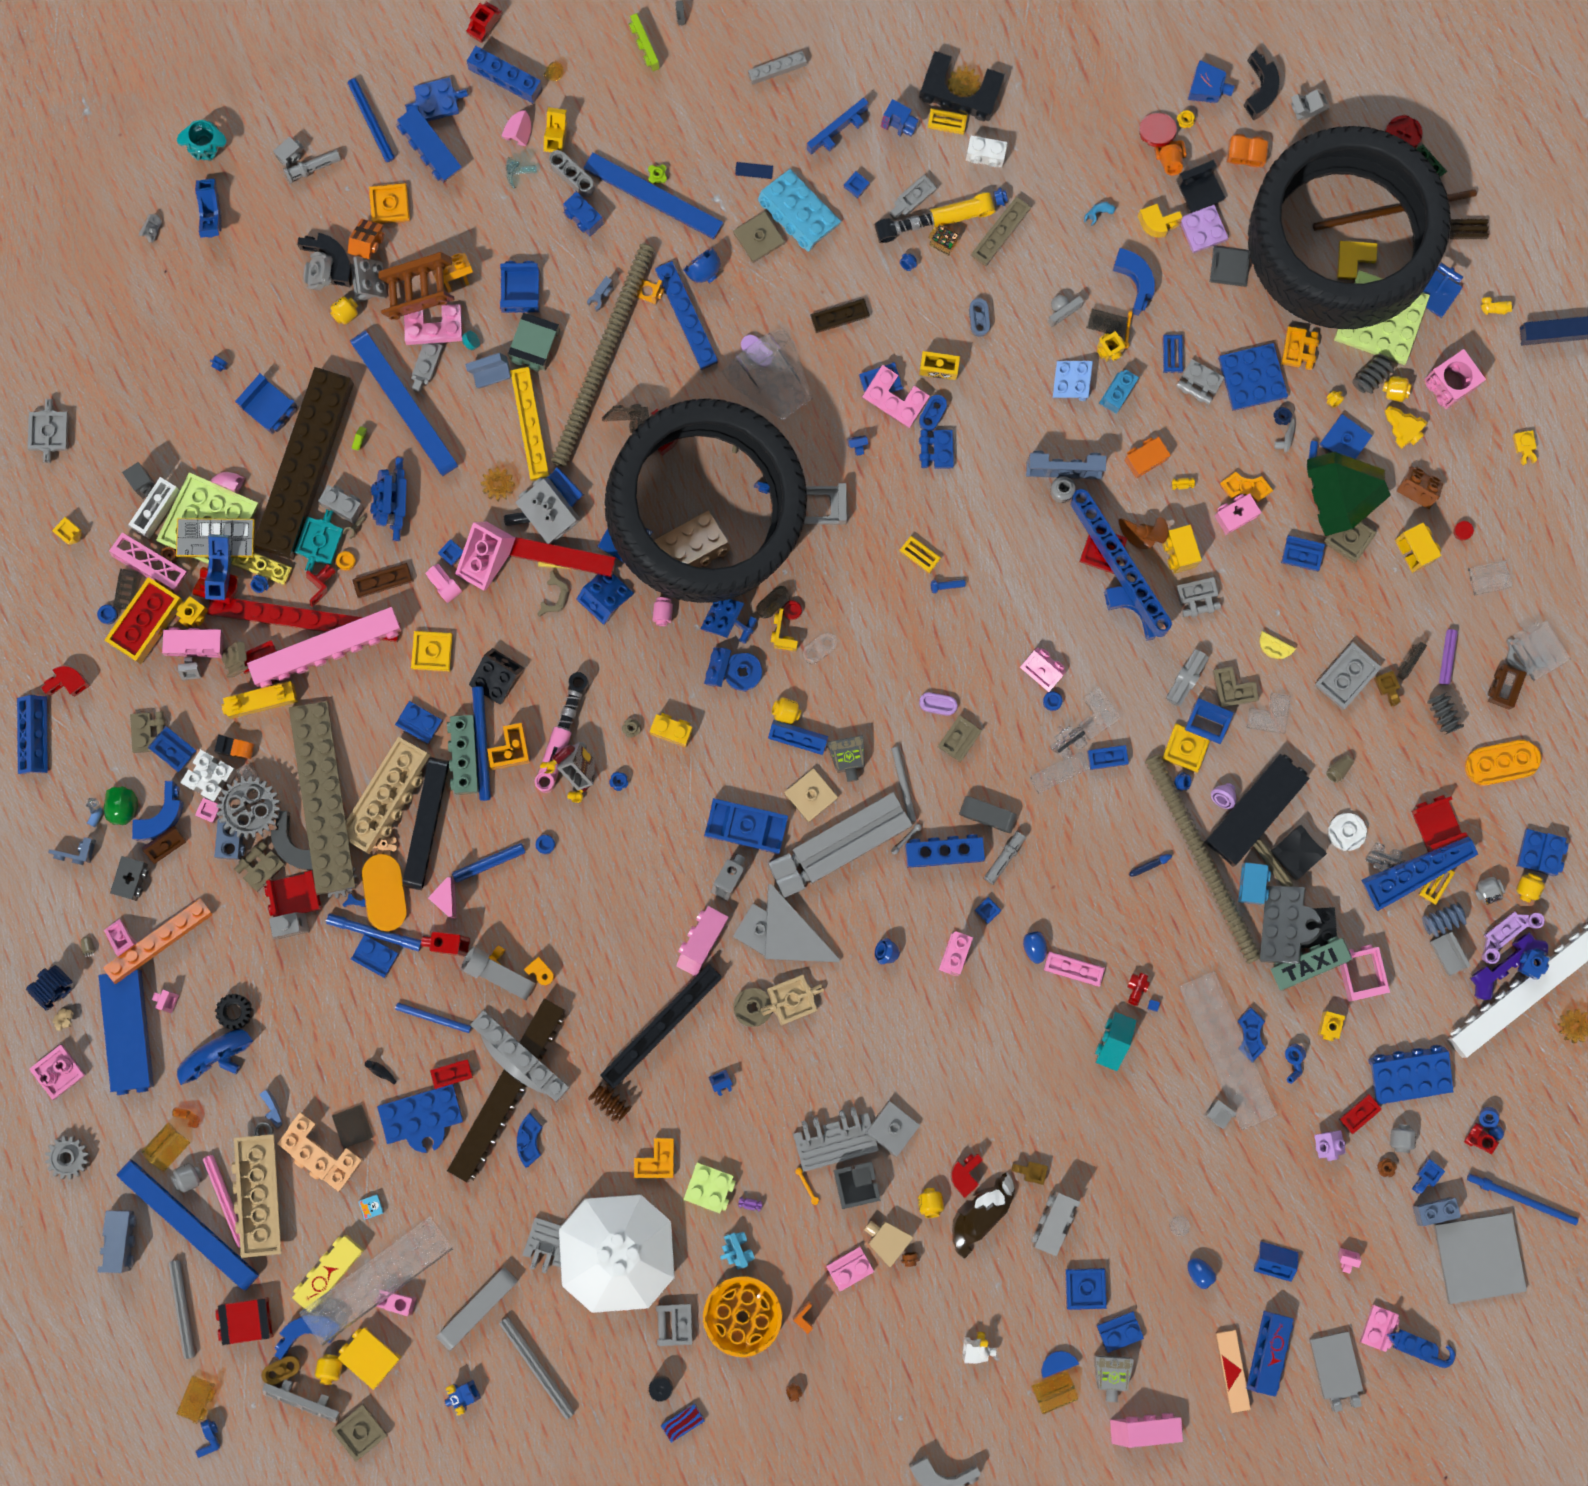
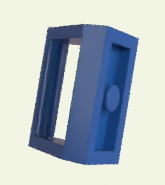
M1198 698L1193 705L1185 730L1221 744L1234 712ZM1197 714L1223 725L1219 736L1192 725L1195 715Z

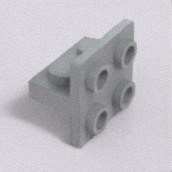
M359 256L354 257L351 272L355 301L362 302L372 297L387 298L385 281L379 279L378 271L384 270L383 263Z

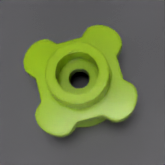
M650 165L648 167L650 172L648 180L650 183H664L667 181L665 165Z

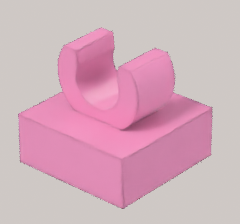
M163 990L161 994L154 993L152 1000L158 1002L155 1008L172 1013L179 995Z
M1340 1248L1338 1257L1340 1263H1342V1272L1350 1274L1352 1266L1360 1267V1254Z

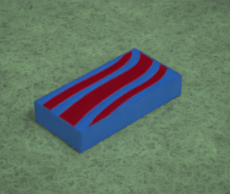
M694 1403L663 1423L661 1427L672 1443L705 1420Z

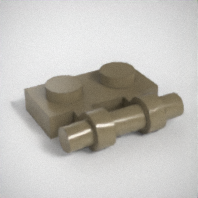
M156 712L155 720H151V713L130 714L132 752H152L147 748L156 738L152 737V727L157 728V735L162 732L164 726H166L163 712Z
M263 842L254 846L251 852L244 859L241 858L238 861L239 864L234 868L238 874L244 869L248 871L243 879L256 892L266 885V880H271L285 866L272 851L266 856L262 853L267 847ZM258 857L261 861L253 868L250 863Z

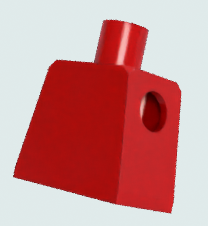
M432 932L431 936L423 935L421 945L422 947H429L431 952L466 957L469 951L470 938L457 934Z

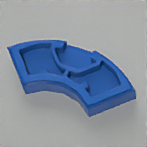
M531 1113L524 1118L517 1134L518 1155L526 1168L541 1156L537 1147V1137L543 1126Z

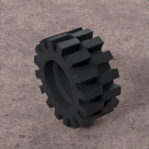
M228 994L217 1003V1009H215L217 1015L215 1017L223 1027L236 1030L245 1027L250 1022L249 1019L252 1018L251 1012L253 1008H251V1003L246 997L238 994ZM232 1004H237L241 1008V1015L237 1019H230L227 1015V1009Z

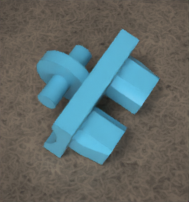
M731 1233L724 1236L727 1245L722 1246L725 1254L721 1255L720 1259L727 1258L729 1265L735 1263L737 1270L749 1266L748 1263L755 1259L751 1249L743 1252L740 1247L741 1244L747 1242L745 1233Z

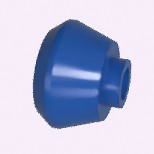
M888 938L878 942L875 948V958L879 964L893 963L900 954L898 946Z

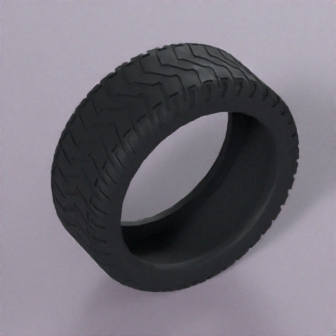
M1339 126L1329 128L1328 130L1324 129L1302 138L1291 145L1288 150L1286 149L1274 161L1258 191L1248 227V249L1250 250L1251 262L1254 265L1257 277L1260 278V282L1265 290L1267 289L1271 297L1296 317L1315 325L1334 329L1370 327L1385 322L1407 309L1422 294L1440 264L1447 248L1451 228V212L1447 192L1436 170L1423 154L1411 144L1388 132L1362 126ZM1336 174L1354 175L1369 179L1389 191L1400 202L1408 215L1413 231L1412 258L1399 271L1384 279L1369 283H1342L1325 278L1309 269L1295 255L1286 240L1282 226V204L1298 187L1315 178Z
M711 398L692 399L682 403H675L668 408L665 407L659 410L654 415L652 414L629 436L609 473L604 502L606 507L605 519L609 535L619 556L631 572L636 574L642 582L671 598L697 603L719 602L732 599L754 589L773 574L789 557L798 542L804 526L807 510L806 481L802 466L794 449L780 430L769 422L768 419L754 410L734 402L720 399L712 400ZM694 436L710 437L736 446L752 459L761 470L766 483L769 485L772 503L771 525L766 539L757 553L736 565L712 569L694 567L678 561L656 544L648 534L640 517L636 496L638 476L642 465L661 446L681 438Z

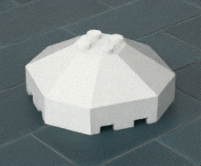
M641 1194L585 1198L559 1227L562 1286L592 1313L647 1309L674 1279L671 1221Z

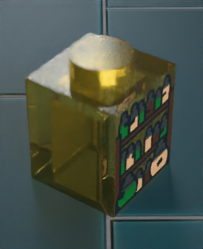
M939 224L937 229H932L928 237L931 239L929 246L949 256L958 240L959 234Z

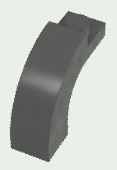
M279 811V819H276V827H279V830H271V839L276 852L288 864L301 870L313 871L310 850L296 848L290 839V812Z

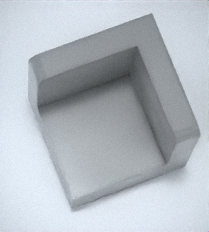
M1215 1100L1204 1114L1205 1117L1221 1129H1224L1231 1118L1237 1115V1113L1219 1100Z

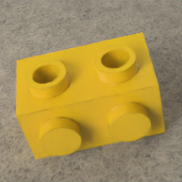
M661 713V715H655L650 735L687 747L693 728L685 720L679 719V722L672 720V716Z

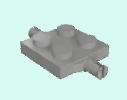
M45 399V410L29 412L28 450L42 451L43 463L46 464L51 463V452L68 451L69 414L68 412L54 411L53 399Z

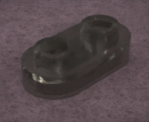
M785 586L776 587L758 603L756 607L757 613L761 618L773 616L777 610L788 602L790 592Z

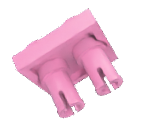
M59 1045L29 1069L52 1100H55L86 1076L63 1045Z

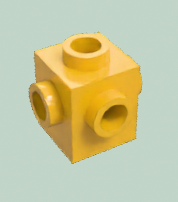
M1116 331L1111 334L1107 333L1099 339L1097 353L1106 362L1111 359L1116 361L1123 356L1125 343Z
M189 596L185 602L183 601L178 606L176 615L180 618L179 622L185 627L192 626L196 628L204 622L208 609Z

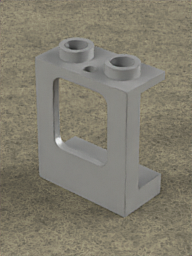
M839 483L838 486H806L807 495L830 496L831 514L828 517L806 516L804 525H846V483Z

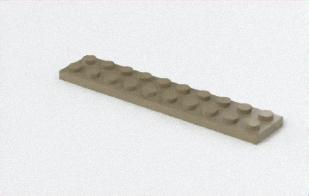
M326 701L289 707L316 894L355 889L328 703Z

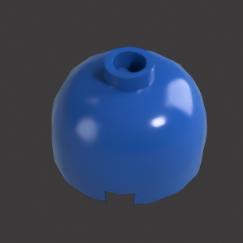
M712 247L693 259L691 266L688 267L686 265L683 268V271L692 281L696 283H703L705 281L711 283L718 277L716 273L720 270L721 262L718 254Z

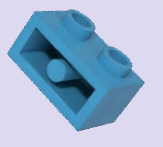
M1246 862L1242 864L1238 902L1262 905L1268 900L1269 890L1266 889V883L1270 881L1271 876L1268 865Z

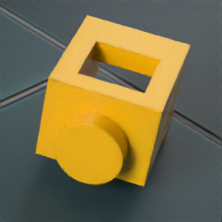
M1324 1011L1318 1035H1322L1323 1040L1334 1042V1039H1340L1346 1016ZM1331 1023L1335 1025V1029L1333 1031L1329 1028V1025Z

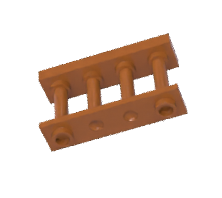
M438 252L378 271L379 279L389 284L390 307L381 310V314L389 317L391 320H397L401 316L437 305H446L447 302L455 300L454 296L444 290L443 269L446 266L452 265V258L442 252ZM435 270L437 293L429 295L427 274ZM420 275L421 298L413 300L412 279ZM404 280L406 303L398 305L396 284Z

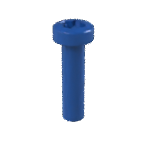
M936 580L931 581V591L933 594L937 593L938 590L965 587V580L938 583Z

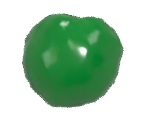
M123 786L112 787L105 794V818L113 825H127L136 814L138 798L131 789Z

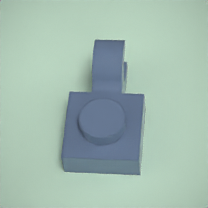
M606 276L595 290L594 295L587 300V305L589 306L592 302L598 303L595 311L601 309V300L612 293L613 282Z

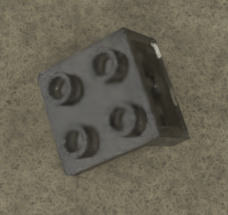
M641 404L631 405L629 408H623V405H616L607 411L602 417V421L631 420L629 430L633 434L634 430L649 417L648 407H642Z

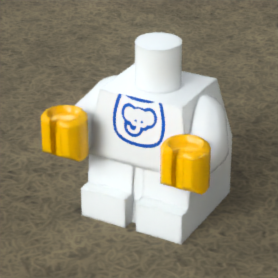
M977 1332V1340L975 1341L971 1340L970 1337H964L962 1353L964 1363L977 1364L988 1361L989 1356H996V1348H989L988 1340H984L985 1332Z

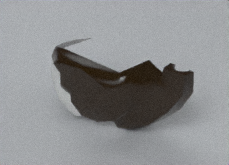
M1008 1172L1002 1174L1001 1178H997L994 1187L983 1189L972 1195L978 1197L965 1216L957 1211L953 1219L952 1234L956 1252L965 1259L972 1252L969 1245L980 1241L1008 1212L1015 1192L1013 1180Z

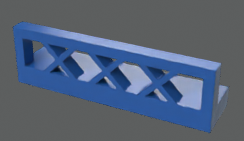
M28 695L17 698L18 774L48 773L47 696ZM26 760H27V769H25V761H26Z

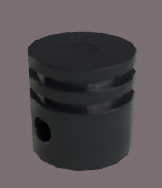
M659 1375L650 1382L649 1394L653 1400L663 1402L672 1394L673 1385L668 1377Z

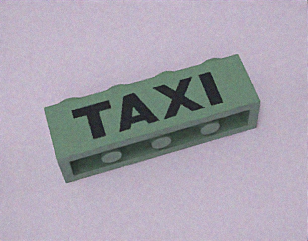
M1336 936L1327 940L1328 944L1321 947L1318 944L1309 948V953L1303 955L1301 952L1300 964L1274 963V968L1271 969V972L1280 991L1352 961V955L1344 938L1339 939Z

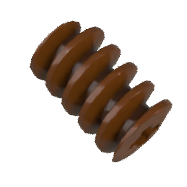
M608 1083L604 1086L600 1084L588 1097V1100L595 1098L593 1105L596 1106L601 1103L599 1110L607 1109L605 1116L612 1114L611 1121L613 1122L618 1119L619 1123L631 1110L632 1106L624 1107L626 1100L619 1102V1094L613 1097L614 1089L607 1091Z

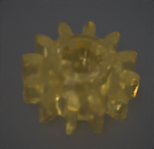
M965 66L964 71L957 67V73L952 71L951 78L948 79L949 91H955L954 95L972 96V93H977V88L981 86V83L978 82L980 75L974 76L975 69L969 72L967 66Z
M496 467V472L488 469L490 475L483 474V478L486 481L480 482L481 486L486 487L482 490L483 493L487 494L489 492V499H492L493 496H495L497 501L500 500V496L507 499L506 493L512 494L513 491L510 487L515 486V483L510 481L513 478L512 474L507 475V469L500 472L499 467ZM500 481L502 485L495 487L494 482L498 483Z
M1575 1009L1573 1014L1571 1010H1567L1568 1016L1561 1015L1560 1018L1564 1021L1557 1023L1558 1026L1563 1027L1559 1034H1566L1564 1040L1571 1039L1572 1043H1577L1578 1040L1585 1042L1584 1036L1588 1037L1587 1012L1580 1014V1009ZM1575 1023H1578V1027L1574 1029L1573 1026Z

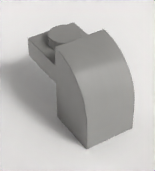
M1318 89L1305 96L1296 94L1291 97L1293 101L1291 105L1298 120L1316 116L1330 108L1324 91Z

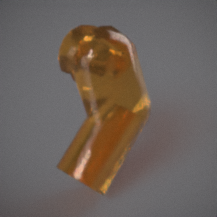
M178 1107L173 1109V1117L189 1120V1127L198 1128L199 1116L188 1109Z

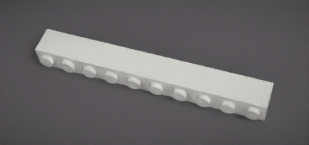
M1588 923L1583 927L1585 929L1580 934L1577 932L1569 938V943L1558 946L1554 950V955L1551 957L1546 956L1549 958V968L1544 975H1541L1540 979L1534 980L1526 976L1521 981L1519 979L1510 985L1511 989L1509 991L1499 993L1495 997V1002L1491 1005L1490 1003L1484 1005L1480 1009V1014L1477 1016L1472 1015L1465 1021V1026L1462 1028L1457 1027L1450 1033L1451 1037L1447 1040L1462 1058L1470 1056L1588 961Z

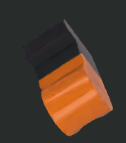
M218 734L214 751L222 755L251 760L255 744Z

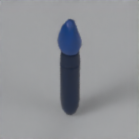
M1161 855L1159 858L1131 870L1129 876L1134 877L1161 864H1165L1172 858V855Z

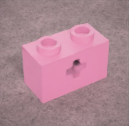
M1241 494L1234 499V503L1228 506L1226 503L1219 507L1215 518L1227 535L1259 517L1262 512L1251 494L1246 496ZM1234 511H1236V512H1237V511H1240V515H1238V514L1234 515L1233 512H1234Z

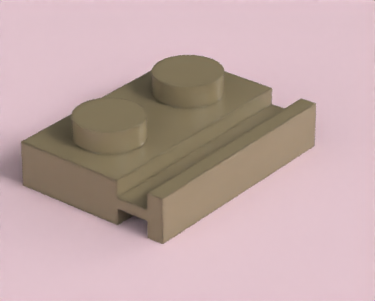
M236 642L223 650L222 662L225 664V669L229 671V674L226 675L227 678L235 677L248 669V666L244 664L247 661L244 642Z
M959 715L938 745V748L961 763L982 730Z

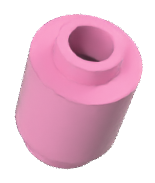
M658 597L656 602H654L652 621L656 622L657 626H667V623H671L673 604L670 598Z

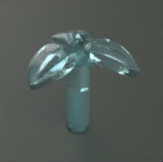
M508 157L505 169L507 171L506 177L511 187L516 188L512 178L514 174L536 173V166H519L520 163Z

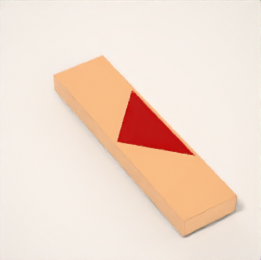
M1236 1330L1216 1333L1230 1412L1251 1410Z

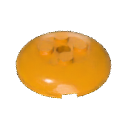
M733 1277L720 1283L708 1296L703 1310V1324L711 1342L722 1352L735 1357L754 1356L764 1351L776 1339L782 1323V1311L777 1296L768 1285L752 1277ZM738 1312H747L748 1319L746 1321H739L737 1319Z

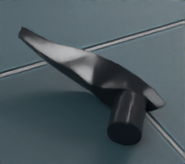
M370 1060L365 1062V1067L373 1074L395 1085L396 1080L384 1066Z

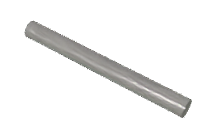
M899 746L893 747L891 749L907 815L910 822H915L917 820Z

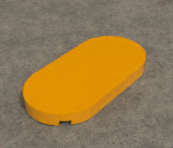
M1515 740L1481 747L1472 751L1467 756L1465 772L1473 783L1481 786L1522 779L1533 775L1538 770L1541 764V754L1539 749L1527 740Z
M385 854L374 855L365 862L361 871L367 917L375 928L381 931H392L402 925L407 913L401 870L397 861L391 856Z

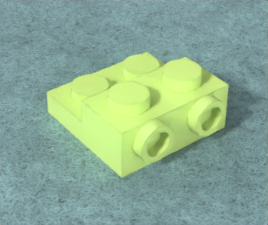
M697 1162L684 1200L721 1213V1210L725 1211L729 1199H726L728 1191H733L736 1181L732 1180L733 1175Z

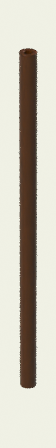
M1476 189L1448 194L1447 197L1449 202L1475 197L1477 192ZM1401 205L1313 223L1314 231L1405 212Z

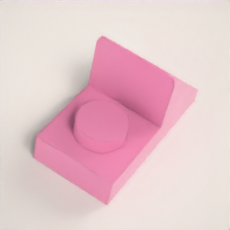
M120 919L104 930L117 956H120L137 943Z

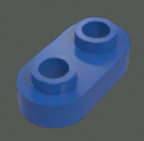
M934 395L929 399L919 418V425L923 430L932 431L937 427L947 407V401L943 396ZM934 404H940V408L936 409ZM929 419L932 423L927 425L925 420Z

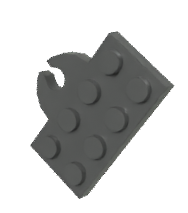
M1266 886V889L1269 890V895L1264 905L1260 961L1266 963L1300 964L1301 945L1310 944L1315 941L1322 931L1320 928L1308 930L1307 925L1311 921L1321 924L1322 920L1314 909L1305 906V887Z

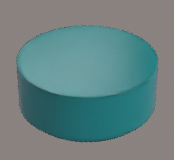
M469 330L462 335L463 344L469 350H475L480 346V340L473 331Z

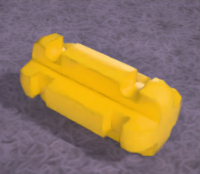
M1194 478L1173 479L1171 482L1172 489H1189V487L1193 489L1195 487Z

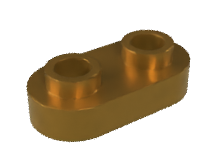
M290 1355L265 1367L261 1375L263 1382L275 1385L297 1374L301 1367L300 1360ZM289 1362L294 1364L293 1369L288 1368ZM271 1371L276 1373L275 1378L270 1377Z

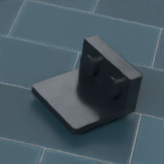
M1214 160L1182 172L1177 178L1176 182L1191 213L1225 200L1223 191L1214 174L1217 167Z
M492 648L484 654L469 686L472 688L477 686L483 687L484 695L501 705L514 680L522 674L524 667Z

